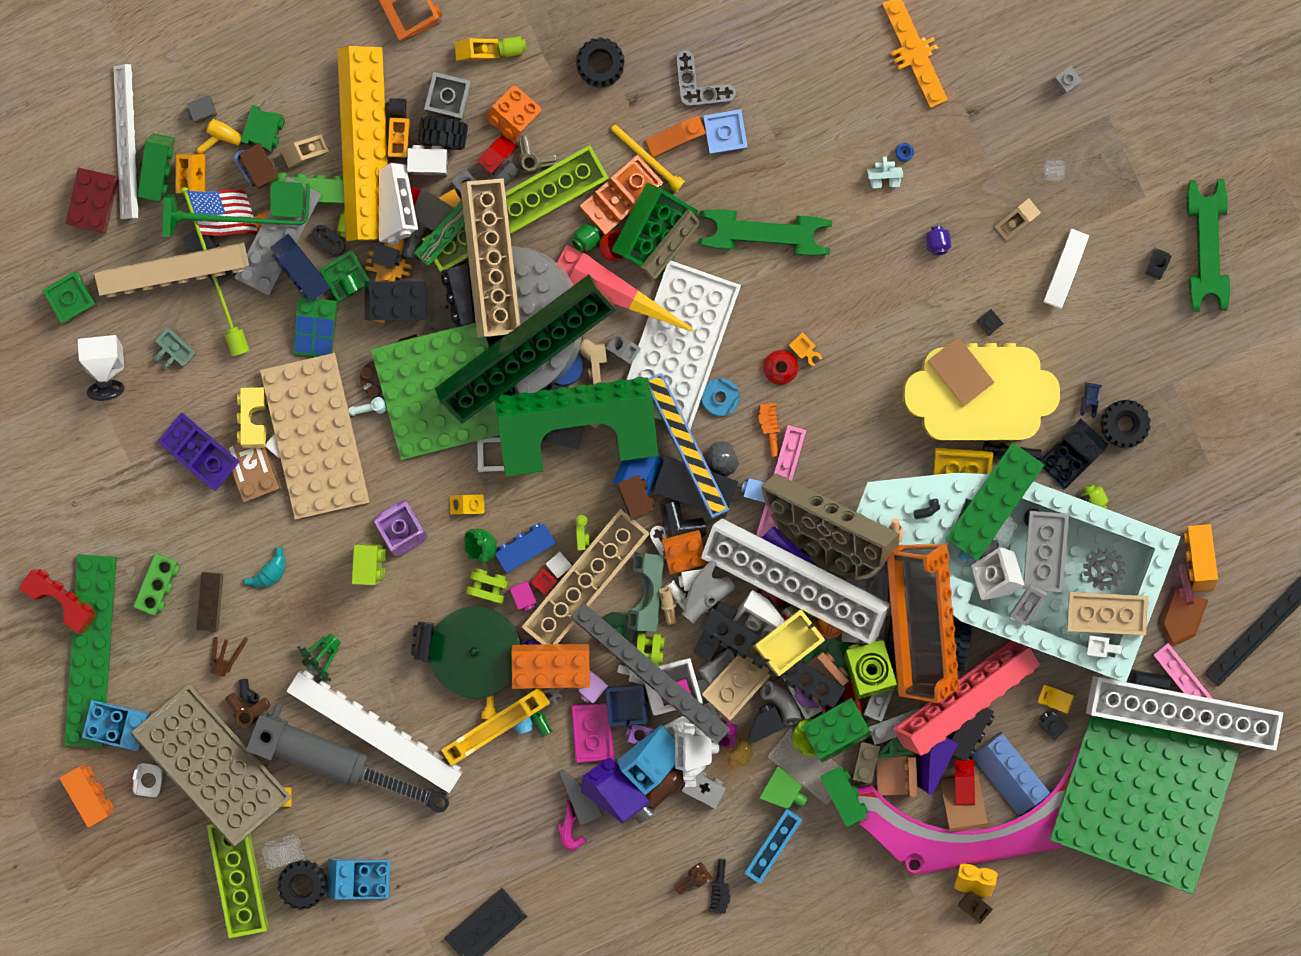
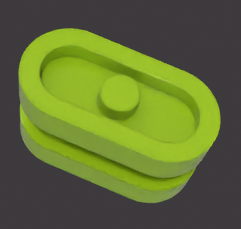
M478 568L476 572L472 571L470 579L475 580L474 586H467L466 593L503 603L504 596L499 593L501 588L507 589L509 581L505 580L506 576L495 574L494 577L487 575L488 571ZM482 582L494 585L492 592L482 590Z
M638 632L637 649L657 666L662 664L663 653L660 652V649L664 650L665 638H661V634L654 633L653 639L645 638L646 633ZM645 646L652 647V653H644Z

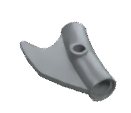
M711 560L699 572L689 588L685 608L681 614L693 625L716 603L735 591V586L728 576L723 578L712 577V572L716 565L714 560Z

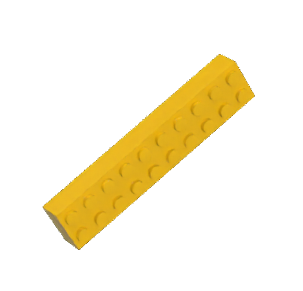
M347 46L337 49L346 241H379V170L388 165L382 47Z

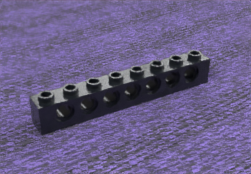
M714 608L711 609L701 626V629L704 630L702 634L711 639L713 637L718 638L720 645L727 649L730 646L737 650L735 653L745 659L748 656L753 659L752 664L760 669L763 666L770 670L768 672L770 675L777 679L781 676L786 679L785 684L794 689L796 686L803 690L802 694L810 699L813 696L819 699L818 703L827 709L829 706L835 707L846 689L800 660L793 665L794 670L791 674L783 673L780 676H776L766 663V659H763L760 654L753 655L750 653V647L761 640L762 637ZM721 624L728 627V631L724 635L717 633V627ZM737 634L744 636V642L740 645L733 642ZM803 674L810 676L808 684L800 683V677ZM818 685H826L827 690L824 694L816 692Z

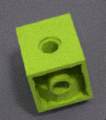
M875 639L871 644L867 643L864 646L855 644L848 647L843 658L856 700L895 688L897 683L884 640L878 641V639ZM866 669H872L875 675H869Z

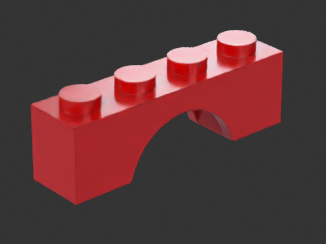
M31 570L19 589L33 600L42 599L47 595L57 598L64 610L63 623L76 633H85L97 615L92 611L93 607L79 601V597L71 591H66L63 588L64 585L59 581H53L49 578V574L45 570Z

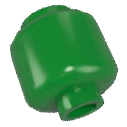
M583 224L573 233L572 244L580 252H590L599 244V229L595 225Z

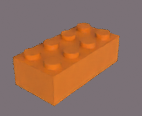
M589 644L512 645V689L590 687Z

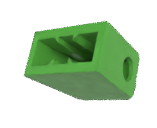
M778 765L759 796L762 800L787 809L790 808L793 802L803 807L808 797L799 793L802 784Z

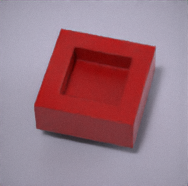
M543 568L531 583L546 595L558 580Z

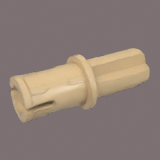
M663 587L659 590L662 601L661 609L664 610L667 624H675L677 622L674 610L676 603L673 601L671 588Z

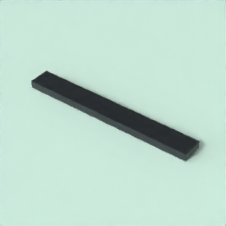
M1301 576L1204 672L1218 687L1301 605Z

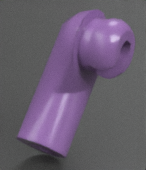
M801 688L796 689L795 700L802 707L819 708L820 704L816 703L813 698L810 699L802 694L803 690Z

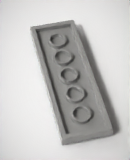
M288 176L286 177V179H285V181H284V182H297V183H300V182H298V181H296V180H294V179H292V178H290V177H288ZM303 184V191H306V185ZM310 188L308 219L321 197V193ZM304 193L303 208H305L306 193ZM270 208L265 219L302 221L305 217V210L302 211L301 217L298 218L272 216ZM306 223L303 225L262 224L247 252L249 265L243 268L244 271L237 272L234 278L269 295L282 271L271 256L274 252L270 247L288 233L297 242Z

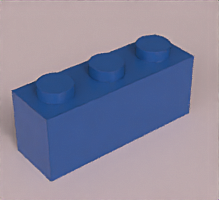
M540 523L535 524L529 528L531 530L530 533L524 535L522 532L513 538L515 542L510 545L504 543L497 548L498 552L495 555L506 573L556 544L545 523L543 525H540Z

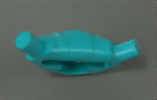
M275 547V557H272L254 575V578H245V585H254L255 588H268L279 582L286 570L283 547Z

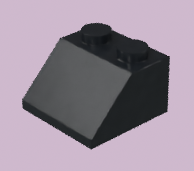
M768 703L759 708L760 711L756 713L748 735L749 744L785 728L774 705L770 706Z

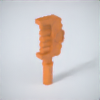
M766 403L759 406L758 423L761 425L762 433L769 435L771 457L779 456L776 433L780 432L777 425L778 421L776 420L777 412L775 411L777 403Z

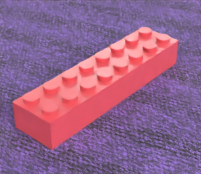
M1010 640L959 678L958 690L939 703H926L893 728L904 748L919 755L926 754L937 743L943 742L950 733L960 729L961 725L967 720L973 719L980 710L989 707L992 701L1003 696L1005 691L1019 684L1022 678L1032 674L1040 664L1030 647Z

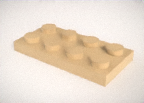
M1069 592L1067 631L1146 635L1148 596Z
M752 645L750 647V653L753 655L759 654L758 651ZM737 655L701 694L728 721L738 713L771 676L768 673L769 669L764 666L762 669L752 664L753 659L748 656L744 659Z

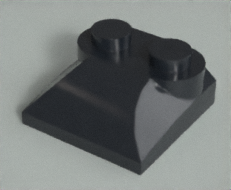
M418 622V625H414L413 636L416 637V644H412L411 655L414 656V660H421L425 663L430 661L429 650H431L434 631L433 622Z

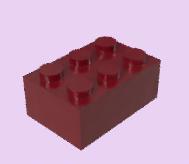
M78 167L65 224L106 234L119 177Z

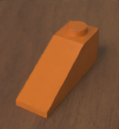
M698 115L646 139V143L652 157H656L706 135V132Z

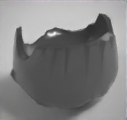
M719 441L710 446L707 457V466L710 471L722 476H729L737 470L739 462L730 443Z

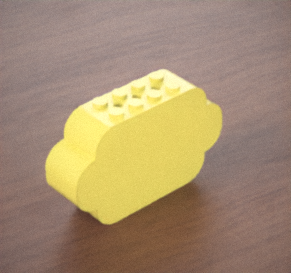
M977 343L965 344L995 382L965 406L961 404L928 362L929 359L945 347L929 352L923 359L922 371L910 375L904 382L902 397L905 409L911 415L922 418V426L925 433L935 440L1028 439L1038 431L1041 416L1051 414L1057 408L1060 401V386L1057 378L1048 371L1040 370V360L1034 351L1026 347H1016V343H1005L1003 347H997V343H985L983 347H978Z

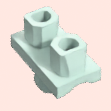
M883 156L882 162H875V168L867 169V175L872 188H881L882 179L889 178L890 187H900L903 171L902 167H895L894 161L887 162V156Z

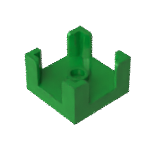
M77 271L72 272L42 290L62 324H67L73 320V317L85 310H91L98 306L96 300L89 294L82 282V276Z

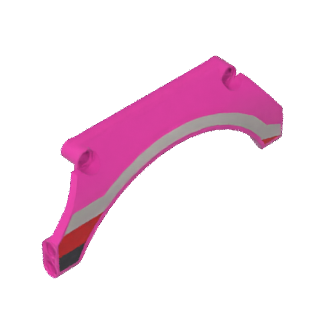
M1080 746L1076 747L1070 766L1053 792L1030 812L1003 825L981 830L950 832L949 829L925 824L899 811L886 801L871 785L856 787L860 794L857 797L860 804L865 803L869 811L866 814L868 819L859 823V825L891 853L899 863L905 861L906 871L911 876L959 868L960 864L977 865L1068 848L1049 839ZM917 862L920 868L918 870H911L909 864Z

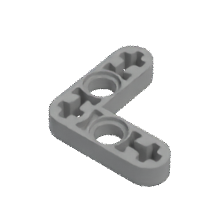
M688 50L678 53L677 69L680 98L684 105L698 106L726 103L734 100L736 90L730 84L697 87L693 54ZM683 54L691 58L687 64L688 68L692 66V70L685 69L680 71V67L684 68V62L680 61V58H683ZM684 73L692 75L693 80L691 83L686 84L682 81ZM725 88H729V91L733 92L730 98L720 95V100H716L717 93L715 89H719V93L725 92ZM706 90H711L714 94L713 99L710 101L703 98V92ZM696 91H700L701 102H697L698 98H693L690 103L687 99H684V96H687V92H691V95H697Z

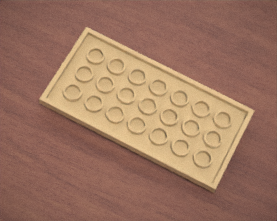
M336 353L260 370L294 518L300 519L369 503L370 499Z

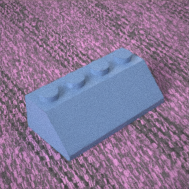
M1001 732L979 748L972 757L1018 816L1033 808L1051 794Z

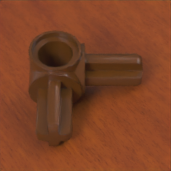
M231 693L225 698L235 713L233 716L237 724L241 727L250 726L258 720L257 716L271 706L266 698H262L251 707L247 705L244 707L235 693ZM242 713H247L250 716L249 723L242 722Z
M700 862L688 871L687 874L689 876L674 887L681 895L693 886L698 888L712 879V876L703 863Z

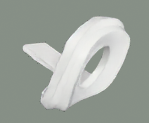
M139 764L133 774L132 790L134 794L157 797L163 782L162 768L153 764ZM146 773H151L156 778V783L151 788L142 785L141 778Z

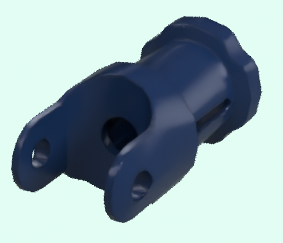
M1085 382L1086 389L1084 398L1081 401L1080 415L1083 416L1085 414L1086 406L1090 404L1092 406L1091 416L1095 418L1099 404L1097 400L1098 393L1102 385Z

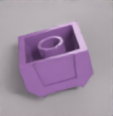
M406 500L395 503L380 512L374 519L377 528L394 556L404 555L417 545L424 543L428 537Z

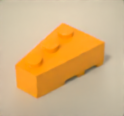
M1211 524L1188 526L1186 533H1183L1184 544H1187L1186 562H1188L1189 566L1188 579L1190 581V591H1212L1218 581Z

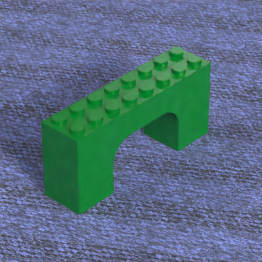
M636 377L630 380L619 379L615 382H598L593 385H578L571 388L560 387L556 390H540L534 393L523 392L512 396L502 395L495 399L505 477L544 472L541 454L542 439L553 430L605 424L613 428L620 461L658 456L653 399L648 377Z

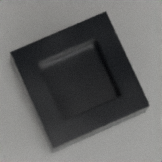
M992 309L976 321L988 336L1004 324Z

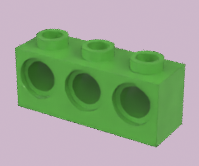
M155 553L134 604L135 608L152 615H158V612L162 613L166 603L163 602L165 595H169L173 587L170 584L173 577L176 578L180 570L178 566L179 561ZM163 562H167L170 565V570L167 573L161 570ZM157 579L163 583L161 590L154 588L153 584ZM149 597L155 600L153 608H149L146 604Z

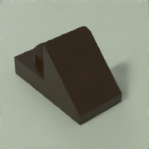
M971 891L964 896L958 905L980 924L993 910Z

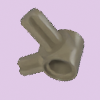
M528 135L518 138L521 150L519 168L522 172L529 174L540 171L541 167L557 164L555 154L538 156L535 152L532 153L530 137ZM524 160H531L533 168H527L524 165Z

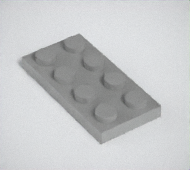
M1029 511L1024 569L1025 586H1023V589H1027L1029 584H1032L1043 591L1063 592L1069 514Z

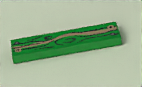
M462 200L414 252L428 266L464 228Z

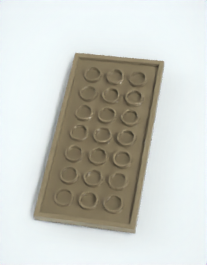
M190 684L131 732L134 739L233 848L291 799V795L252 753L246 751L247 747Z

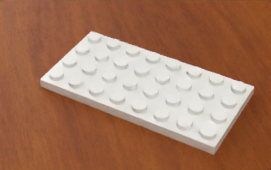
M670 261L666 266L654 302L686 323L693 331L648 317L638 345L641 349L632 362L627 380L636 377L650 378L662 373L689 429H691L741 285ZM653 402L654 418L662 420Z

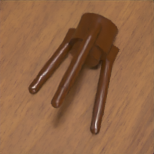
M215 637L210 672L223 677L226 672H230L232 665L248 638H244L227 664L228 661L223 658L228 640H224L220 656L216 658L218 637Z

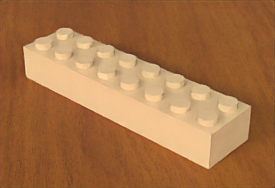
M504 178L464 182L460 184L477 338L507 335L520 325Z
M620 509L524 623L522 628L541 644H558L575 624L571 619L574 613L584 603L588 607L650 533L635 520L631 521L629 515Z

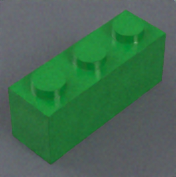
M838 766L820 776L847 829L868 819L866 814L869 811L865 803L860 804L857 798L860 794L856 786L851 787L848 781L851 777L847 769L842 770L841 766Z

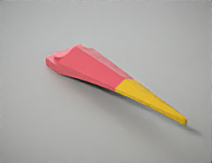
M569 245L565 246L557 263L567 272L573 285L590 274L611 298L613 304L685 330L693 331L686 323L585 253Z

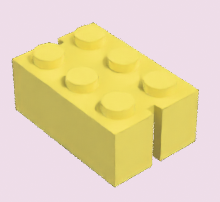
M802 609L795 612L753 645L763 659H769L766 663L776 676L783 674L825 641L815 626L807 627L812 622Z

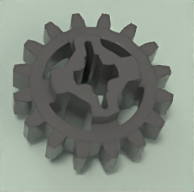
M1098 548L1097 554L1092 551V558H1085L1088 564H1083V568L1088 570L1083 572L1084 576H1089L1087 582L1093 581V588L1100 585L1101 591H1103L1104 586H1107L1108 590H1111L1112 584L1117 587V580L1123 581L1120 575L1126 574V571L1121 569L1126 566L1125 562H1119L1122 556L1116 557V551L1113 550L1109 553L1108 548L1105 549V552ZM1100 557H1106L1104 560H1097ZM1114 561L1117 563V572L1112 568ZM1107 565L1109 571H1104L1103 573H1101L1102 571L1100 567H1105ZM1091 567L1097 571L1095 578L1092 575ZM1106 578H1112L1109 581H1103Z

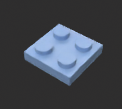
M741 109L703 116L710 154L748 148Z

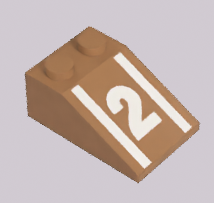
M241 443L226 448L240 461L232 472L243 502L251 501L282 488L266 448H242Z

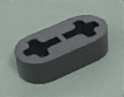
M317 225L314 228L313 237L328 251L335 255L344 252L345 242L325 225ZM319 229H326L325 234L329 237L327 240L324 237H317ZM331 239L336 243L340 241L339 246L341 249L333 251V245L329 241Z

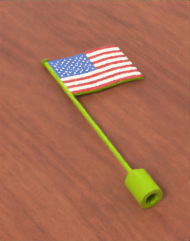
M187 187L181 189L190 213L254 217L245 191L227 189L202 192L188 191ZM193 221L203 250H207L202 235L225 236L242 233L257 234L258 232L255 223ZM213 273L211 275L230 327L224 336L231 356L248 352L250 349L243 329H238V326L233 327L217 277H214Z

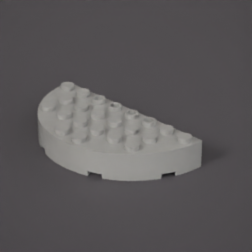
M511 246L521 325L571 288L573 283L567 272L547 255L526 247ZM582 336L514 385L515 395L523 392L534 393L546 390L552 384L557 383L575 361L581 347Z

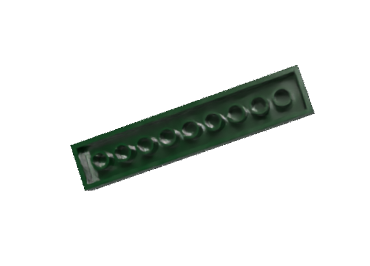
M588 274L438 385L435 391L439 401L463 424L615 312L616 308L611 298Z

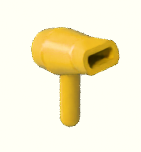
M212 119L206 129V133L212 137L199 146L196 152L197 154H203L219 140L239 146L242 135L225 123Z

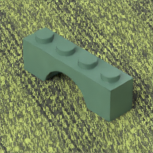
M634 552L633 572L642 580L643 596L640 602L628 611L627 629L657 631L660 606L659 590L662 587L664 555Z

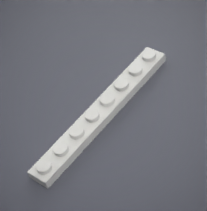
M131 64L113 66L120 219L125 220L138 218L139 210L137 203L138 188L136 181L137 169Z

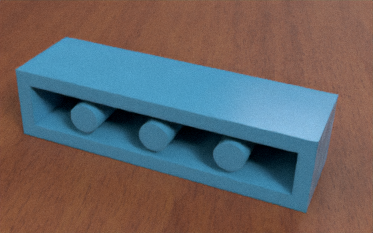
M785 808L745 868L744 874L761 884L802 822V817Z

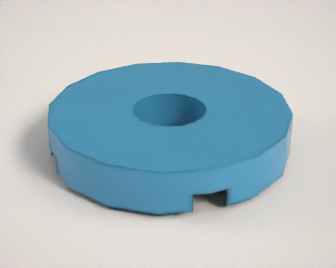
M724 378L709 381L702 395L704 408L710 414L716 416H726L732 413L739 403V391L736 385ZM717 392L725 393L726 400L719 403L715 400Z

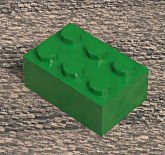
M852 698L801 726L822 763L873 735Z

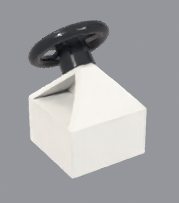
M110 335L78 339L79 362L86 373L96 380V383L87 389V396L95 401H107L120 396L125 390L124 384L117 380H111L112 377L124 369L123 346L118 337ZM112 386H117L119 389H113Z

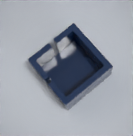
M645 684L605 688L609 727L647 724L650 722L649 704L645 705V702L648 701Z

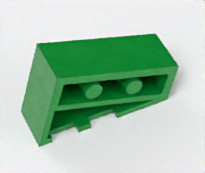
M153 133L145 141L138 197L161 201L164 196H167L169 186L166 184L167 178L170 177L171 173L170 163L174 153L176 137Z

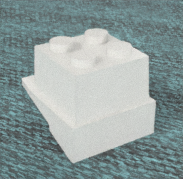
M690 657L658 666L674 681L686 678L691 695L697 701L703 703ZM644 682L654 716L676 710Z

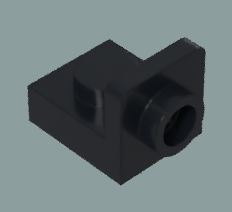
M1052 710L1050 712L1046 711L1039 718L1040 722L1038 724L1054 741L1068 728Z

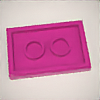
M607 703L571 705L576 763L604 761L607 758L614 760L612 727H609Z

